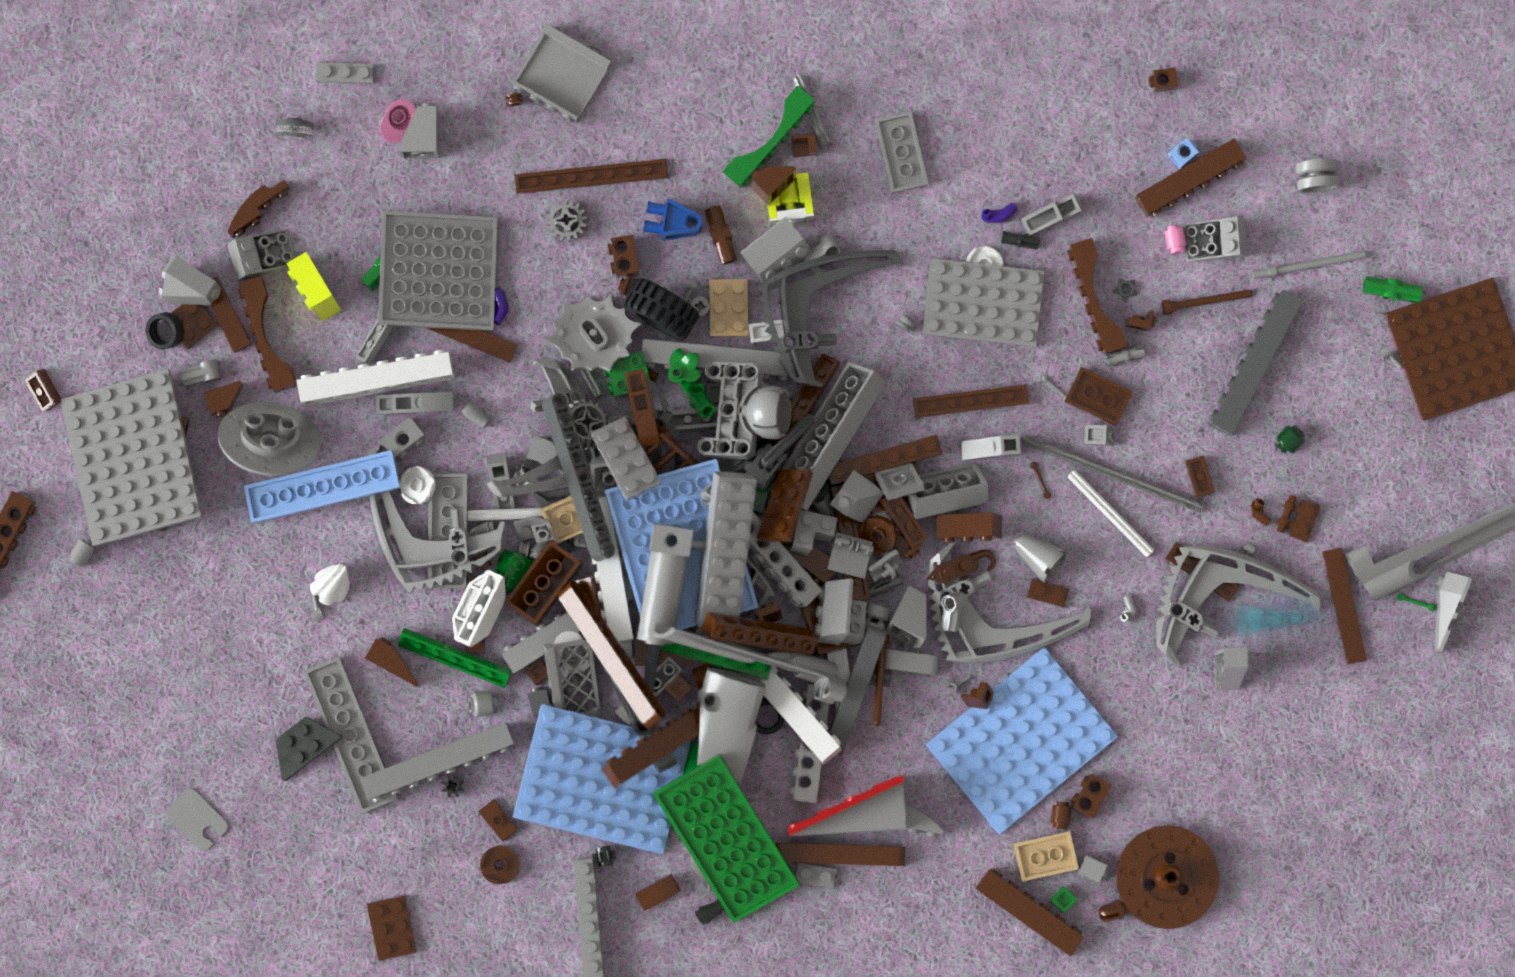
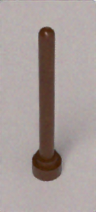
M1244 290L1178 302L1171 301L1170 299L1162 300L1163 314H1172L1176 312V309L1248 298L1253 295V292L1251 290Z
M889 635L885 637L876 666L873 724L876 727L881 725L885 648H887L890 642Z

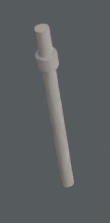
M1365 251L1279 267L1274 265L1267 267V269L1252 271L1253 279L1267 276L1272 278L1277 277L1278 274L1364 259L1366 254Z

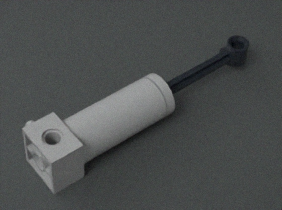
M652 524L648 550L650 551L637 636V639L646 640L645 643L649 644L644 681L652 692H654L660 646L674 644V642L654 637L655 623L676 629L687 557L690 556L692 548L704 549L705 544L704 541L693 540V530ZM669 535L675 537V543L672 546L666 543ZM635 713V719L632 723L634 731L641 736L649 734L652 729L638 730L637 724L640 719Z

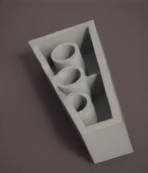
M1247 647L1222 648L1215 652L1216 690H1239L1247 671L1248 663H1251V652H1248Z

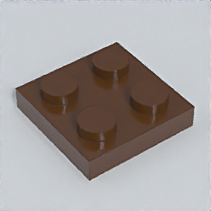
M182 304L172 312L179 317L183 324L184 335L181 342L187 349L218 326L202 305Z

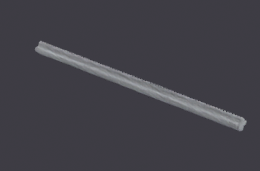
M1027 434L1023 438L1022 444L1024 443V445L1026 444L1029 447L1031 445L1033 449H1040V451L1042 450L1046 454L1049 452V455L1051 453L1053 457L1058 456V458L1060 457V459L1062 458L1066 462L1069 460L1071 464L1073 462V464H1078V466L1080 465L1084 469L1087 467V469L1089 468V470L1091 469L1095 473L1098 472L1102 476L1107 475V477L1109 476L1113 480L1116 479L1117 481L1118 479L1120 483L1125 482V484L1127 483L1131 487L1134 486L1133 488L1136 486V489L1138 487L1140 491L1145 490V492L1147 491L1151 495L1154 493V496L1156 494L1158 498L1163 497V499L1165 498L1169 502L1174 501V504L1176 502V505L1178 503V505H1183V507L1185 506L1189 510L1192 508L1194 512L1195 510L1198 513L1202 512L1203 503L1201 502L1199 503L1188 497L1185 498L1181 494L1165 490L1163 487L1147 483V481L1145 482V480L1143 481L1132 475L1129 476L1127 473H1120V471L1114 468H1109V466L1107 467L1103 464L1100 465V463L1094 462V460L1091 461L1089 458H1082V456L1080 457L1076 453H1071V451L1069 452L1065 449L1062 450V448L1060 449V447L1058 448V446H1053L1047 442L1044 443L1040 439H1033V437Z

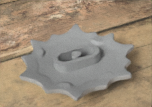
M612 295L603 301H594L590 296H587L582 302L577 304L563 302V314L552 323L555 328V334L547 338L546 342L558 348L561 352V357L571 362L572 371L579 369L593 371L601 368L610 372L618 360L630 356L627 348L633 343L632 334L642 326V323L629 320L624 308H615Z

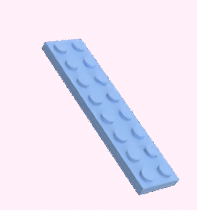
M392 450L244 486L252 524L401 488Z

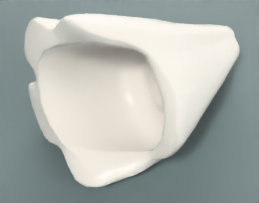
M342 564L331 565L320 570L315 575V581L310 584V591L314 596L318 595L320 597L319 601L322 604L332 605L333 602H342L347 596L350 582L346 566Z

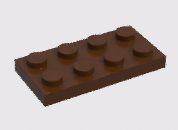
M810 469L778 471L757 535L759 541H792L813 476V472Z

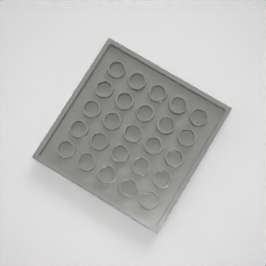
M382 211L378 325L493 331L497 217Z

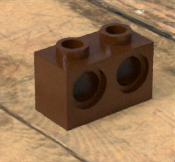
M628 235L611 238L608 250L609 255H613L614 262H611L612 274L616 273L617 278L626 277V275H639L634 236ZM618 244H626L627 249L624 252H619L616 249ZM622 262H628L630 267L628 270L623 271L619 268V265Z
M1090 774L1089 777L1085 775L1080 784L1083 788L1080 793H1075L1071 803H1073V809L1094 819L1112 785ZM1093 781L1097 782L1100 786L1099 791L1096 793L1090 790V784ZM1083 798L1090 801V807L1086 810L1080 806Z

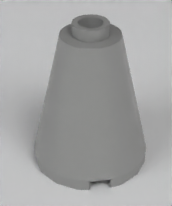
M1026 533L1023 535L1019 534L1013 541L1016 552L1043 583L1050 581L1062 567L1060 566V561H1065L1068 555L1065 550Z

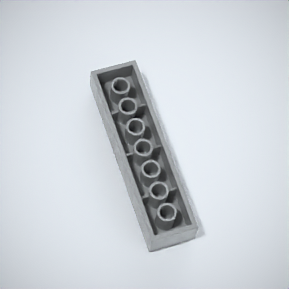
M851 362L847 363L814 416V423L805 431L783 466L782 470L810 469L813 472L802 510L807 511L885 386L886 381L875 371ZM774 483L772 484V486H771L770 489H769L770 492H772Z
M713 472L695 622L700 628L704 624L707 612L740 616L757 479L749 473Z

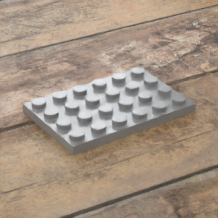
M931 258L922 335L1036 347L1044 271Z

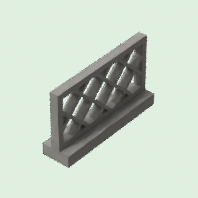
M580 639L558 644H543L552 707L566 710V706L571 701L578 706L574 712L582 714L588 711L583 705L590 698L595 701V707L597 706L601 713L593 652L587 640ZM587 644L588 650L583 656L575 651L579 645ZM567 648L570 652L563 660L558 656L557 649ZM573 653L581 658L575 667L567 663ZM584 661L590 665L586 675L578 670ZM565 664L573 669L567 678L562 676L560 672ZM575 672L583 676L578 685L569 681ZM586 679L593 685L588 693L580 688ZM567 683L575 687L570 696L563 693V688ZM578 690L586 695L580 704L572 699Z

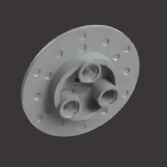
M257 402L240 406L223 418L218 430V442L225 456L240 468L260 475L283 476L299 472L312 464L320 451L321 439L315 424L298 410L278 403Z

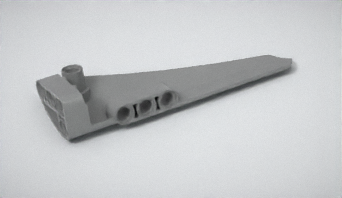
M707 668L703 688L697 693V698L700 701L697 766L720 753L739 786H741L757 728L755 722L766 687L759 678L731 671ZM712 695L710 700L705 701L707 696ZM691 856L690 866L703 880V882L706 881L704 875L702 874L701 870L699 869L696 862Z

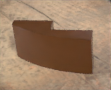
M669 874L655 881L652 885L636 892L635 895L645 911L681 890L672 874Z

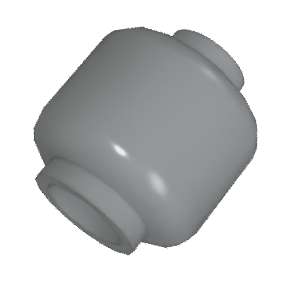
M490 691L474 692L468 698L469 711L476 717L490 716L493 714L494 708L498 706L497 698L493 697Z

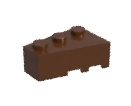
M995 513L936 515L937 538L943 539L944 543L954 542V539H961L962 542H973V539H980V541L1002 539L1001 515Z

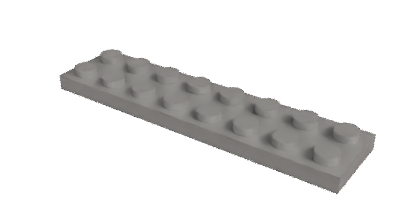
M338 656L303 671L325 726L343 737L333 746L360 813L364 814L397 800L396 794L391 796V793L383 795L384 799L374 803L372 800L368 801L360 778L385 769L340 657Z

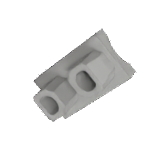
M896 549L880 554L881 559L879 561H876L874 558L869 560L867 569L874 583L888 575L892 579L896 577L895 571L902 565L899 552Z

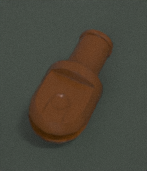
M1119 900L1103 905L1099 909V917L1105 922L1123 919L1125 914L1130 913L1124 903Z

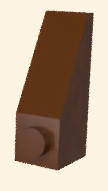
M384 637L381 640L376 638L365 658L417 687L419 683L396 649L391 646L392 642Z

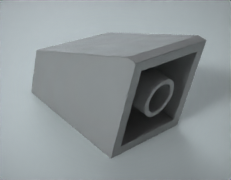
M423 103L422 106H417L398 147V153L401 158H439V111L437 106H433L432 103Z

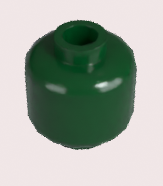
M1295 425L1292 427L1286 426L1276 437L1279 443L1277 447L1283 453L1287 451L1296 453L1305 443L1303 438L1305 434Z

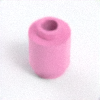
M1178 225L1167 227L1168 230L1164 233L1168 250H1170L1171 254L1185 252L1187 245L1183 228H1179Z

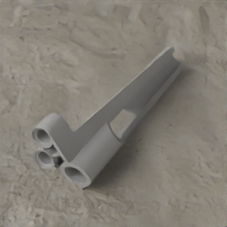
M1515 502L1468 525L1375 564L1366 547H1360L1346 554L1350 563L1348 567L1353 571V577L1356 580L1360 579L1374 601H1377L1426 576L1429 572L1515 530ZM1446 545L1455 551V553L1417 572L1413 571L1415 561Z
M655 623L654 637L745 663L758 661L793 671L796 678L814 683L812 696H814L815 700L833 704L835 701L842 702L846 696V685L837 676L838 667L834 662L806 654L780 650L761 654Z

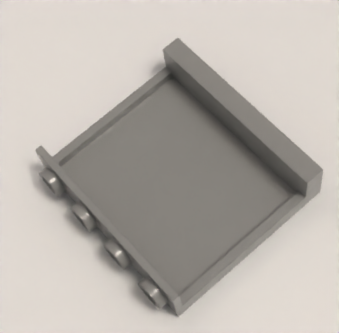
M545 23L540 37L514 80H511V84L516 92L521 94L523 92L530 95L529 99L539 104V102L546 104L545 108L553 113L558 111L563 114L562 118L566 121L578 122L612 63L609 59Z

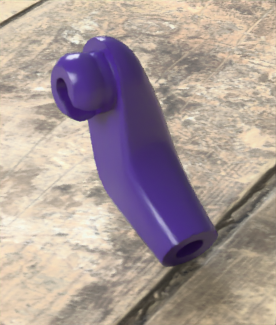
M1010 203L1001 210L984 209L981 218L986 223H1004L1013 216L1018 208L1013 203Z
M496 288L494 323L501 325L509 311V306L504 291Z

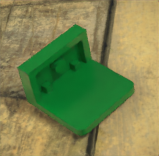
M643 352L630 353L629 357L618 360L610 372L604 370L605 376H610L611 384H608L610 395H614L615 399L629 394L625 372L644 368L645 377L647 380H650Z
M504 549L498 558V564L493 572L505 577V591L511 593L534 561Z

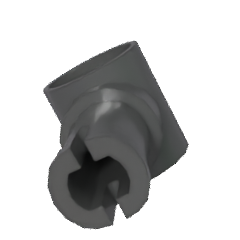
M828 482L824 483V486H822L812 502L815 512L826 516L831 515L833 512V507L830 505L831 485Z

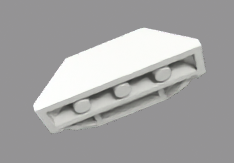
M487 570L484 574L469 582L452 617L455 633L454 640L472 647L490 634L506 601L505 577Z

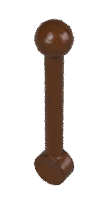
M1032 462L1030 467L1034 469L1044 492L1043 497L1049 499L1051 493L1047 491L1037 469L1038 464Z

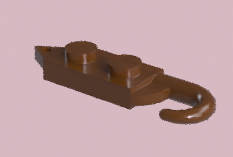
M979 550L934 566V570L927 579L943 584L975 573L979 568L978 559L985 556L991 561V565L987 568V571H991L996 565V557L990 550Z

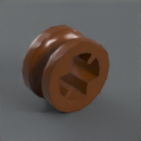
M522 94L506 95L505 99L508 100L506 105L508 107L522 105L523 100L520 99Z

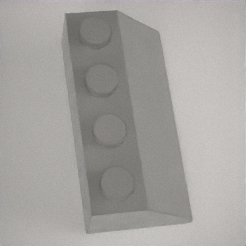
M974 462L919 475L924 484V490L906 495L911 512L915 519L988 503V483Z

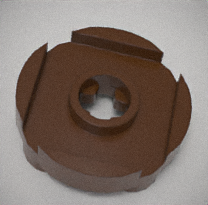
M869 516L860 526L859 538L873 542L872 546H874L872 553H885L897 542L896 524L894 521L883 516ZM879 531L882 536L877 538V534H874V532Z
M495 846L483 854L480 868L487 881L500 885L508 883L515 878L519 870V861L512 849L505 846ZM501 859L503 860L505 868H501L500 871L496 870L497 866L494 865L495 861L499 862Z

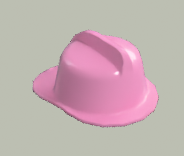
M405 99L397 100L386 110L381 123V133L388 142H401L416 110L410 101Z

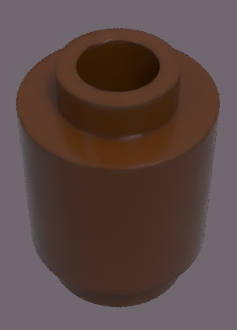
M1057 801L1056 805H1052V828L1068 830L1072 807L1068 806V802Z

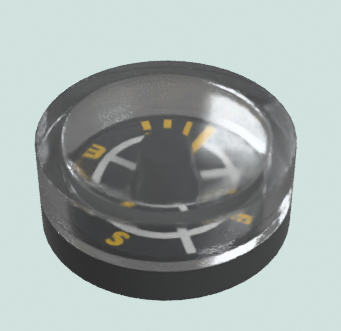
M301 118L279 119L275 122V137L290 141H309L313 139L314 124Z

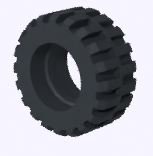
M639 278L635 281L624 300V307L631 314L654 329L678 341L687 339L699 319V312L692 305L664 287L645 278Z

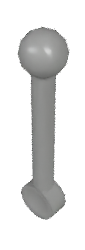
M1043 375L1041 377L1042 382L1049 384L1066 399L1067 395L1048 380V376Z

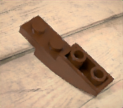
M285 180L270 190L265 185H262L247 198L230 224L228 234L231 238L242 236L246 232L245 229L250 225L252 227L258 225L263 217L259 210L268 209L272 206V201L277 198L282 199L288 195L290 188Z
M644 368L625 372L640 444L642 447L660 444Z

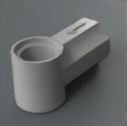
M827 234L818 240V245L811 249L812 252L803 261L840 254L841 249L834 237Z
M216 360L204 361L198 366L180 370L181 379L185 387L201 382H212L211 380L213 379L215 381L221 379Z
M960 591L942 598L944 611L941 627L945 631H958L961 610L966 604V597Z

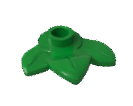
M680 348L676 349L669 359L671 368L668 371V377L670 381L676 384L684 381L689 383L696 382L702 376L696 369L700 355L698 353L684 355ZM676 371H680L679 376H674Z

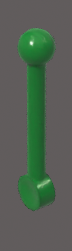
M1399 593L1397 595V599L1399 601L1405 600L1420 606L1427 607L1430 611H1434L1436 609V606L1433 603L1427 604L1424 602H1420L1405 597L1402 593Z

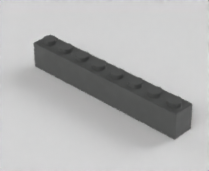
M1282 290L1280 294L1275 293L1271 301L1274 304L1272 309L1266 310L1262 318L1265 320L1263 326L1257 327L1253 335L1256 337L1254 343H1249L1247 346L1245 360L1241 359L1238 363L1236 377L1232 376L1227 386L1230 388L1227 394L1223 392L1218 401L1221 404L1218 411L1214 409L1209 418L1212 421L1210 426L1229 436L1233 434L1303 301L1302 299L1285 290Z

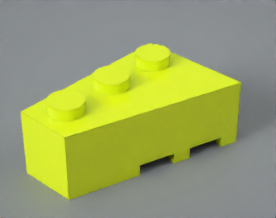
M307 252L286 263L290 269L287 271L292 281L297 280L298 282L297 290L301 296L305 294L307 297L304 301L309 310L314 309L322 322L341 311L340 306Z

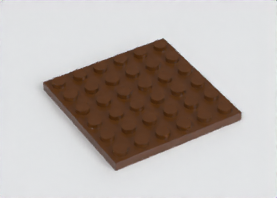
M1494 277L1385 313L1422 421L1515 391V336Z

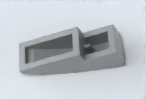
M1072 194L1021 220L1028 235L1031 236L1084 212V209L1077 194Z

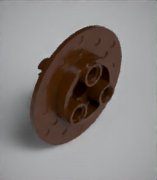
M1158 826L1141 832L1127 844L1118 861L1116 884L1125 907L1138 920L1156 928L1175 929L1195 922L1210 908L1218 891L1219 870L1213 852L1198 835L1177 826ZM1168 852L1174 855V861L1170 864L1165 861V855ZM1168 872L1174 874V880H1170V882L1165 879V875ZM1147 879H1151L1154 882V887L1151 890H1147L1144 886ZM1182 883L1187 887V892L1183 895L1178 892V886Z

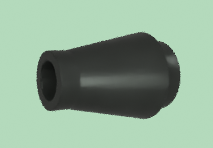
M718 900L698 907L695 914L703 925L710 923L725 909Z

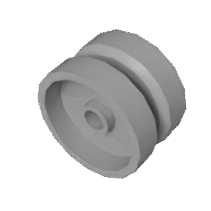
M1314 159L1295 165L1296 175L1304 177L1297 181V189L1300 193L1325 192L1340 187L1339 177L1332 175L1338 171L1336 159Z

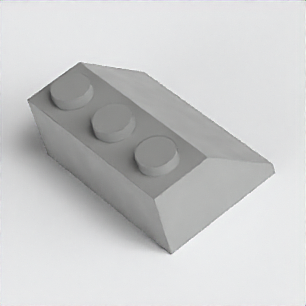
M784 217L740 253L758 279L764 283L777 273L798 264L812 251L789 220Z
M853 579L828 581L820 588L822 591L817 595V599H820V602L816 609L818 624H816L814 634L818 637L817 642L839 646L849 635Z

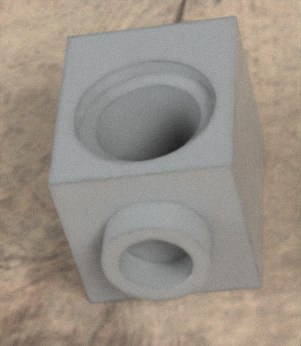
M1085 855L1077 873L1100 883L1101 880H1105L1109 870L1106 869V864Z

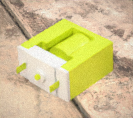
M808 173L796 174V180L768 206L770 225L778 223L784 217L793 226L797 222L814 219ZM800 204L804 208L795 209V205ZM780 206H785L786 208L783 211H777L776 209H780Z

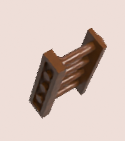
M657 425L660 444L648 446L644 450L647 457L665 441L672 448L653 465L656 474L677 453L685 460L674 470L699 464L673 438V434L669 429H663L660 425Z

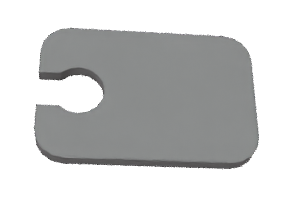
M194 789L184 791L166 810L168 819L201 851L208 850L214 844L203 835V831L207 826L214 827L220 837L228 829L227 822Z

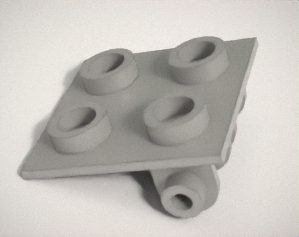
M836 532L828 570L865 579L870 553L872 554L874 546H872L873 542Z

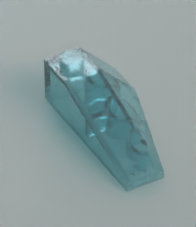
M1240 605L1235 608L1233 631H1237V635L1249 636V633L1313 622L1314 617L1291 613L1285 615L1280 611L1265 612V609Z

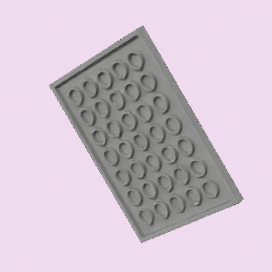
M169 369L60 399L92 546L97 547L203 517L173 379Z

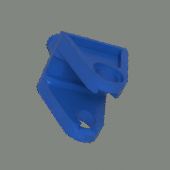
M667 199L665 204L648 201L646 213L663 215L664 220L662 223L645 220L643 232L660 234L662 240L692 237L701 232L702 219L698 213L671 199ZM695 221L698 224L695 227H689L688 223Z

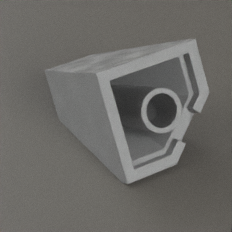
M173 255L162 271L164 285L159 289V296L167 304L212 305L214 300L219 297L222 289L215 280Z
M908 587L886 629V635L890 636V643L898 647L913 644L914 648H921L926 639V594L922 593L918 588Z

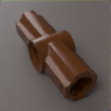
M719 205L706 209L705 214L710 226V235L714 246H716L721 265L736 261L737 257L732 245V236L728 224L725 222L722 208Z

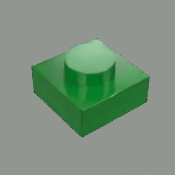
M1064 886L1050 899L1063 913L1078 900Z

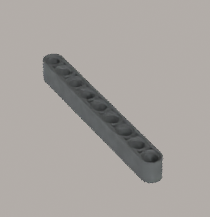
M556 393L545 398L542 407L590 556L594 561L600 562L613 557L615 553L614 544L567 399L563 394Z

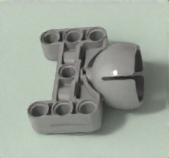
M711 362L706 366V376L715 382L721 383L716 437L700 439L697 449L701 454L708 458L749 460L756 454V435L772 440L786 436L791 420V403L788 400L790 395L785 388L779 386H766L762 388L764 373L752 363ZM719 368V373L713 376L714 370ZM737 369L736 376L731 377L732 371ZM756 370L754 377L750 378V372ZM733 407L732 414L728 415V409ZM708 444H711V449L708 452H706V446ZM730 445L728 452L724 453V447ZM748 445V451L742 454V448Z

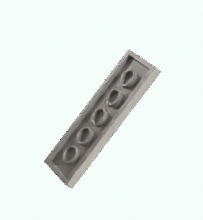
M432 473L436 481V489L429 500L428 541L449 540L450 529H453L451 510L462 509L464 528H467V473ZM460 535L459 538H456V541L459 542L460 539H463V536ZM460 553L458 556V561L462 562L465 559L464 553ZM450 563L428 567V579L457 569L458 565ZM464 570L463 578L455 575L453 582L446 579L443 586L436 582L433 589H466L467 571Z

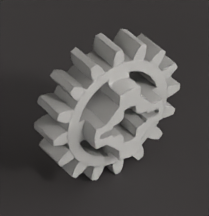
M563 200L562 205L556 202L555 209L550 207L552 214L546 215L550 219V221L546 222L547 226H551L548 229L549 233L554 232V238L560 236L561 242L564 238H567L568 242H570L571 237L577 240L578 233L584 234L581 228H587V225L583 223V221L587 220V217L582 216L585 210L579 211L580 204L573 206V201L566 204L565 200ZM569 209L575 211L577 215H572ZM562 210L560 216L555 217V215ZM564 217H568L569 220H572L569 221V225H565L564 222H561L564 221ZM579 224L578 227L573 232H571L573 226ZM556 226L564 229L565 233L558 231Z

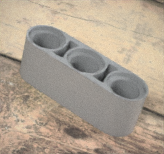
M885 649L884 669L936 676L939 656Z

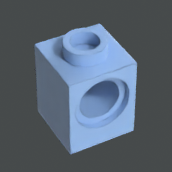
M1185 138L1167 156L1181 169L1199 153L1197 150L1198 146L1193 140L1189 141ZM1180 149H1187L1189 151V156H1182L1180 154Z

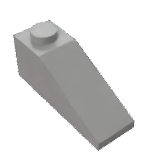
M506 453L487 456L490 481L502 482L511 479ZM493 494L496 509H516L514 496L498 497Z

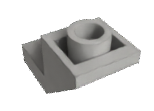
M532 516L514 522L520 541L535 537L536 542L541 543L556 538L549 520Z

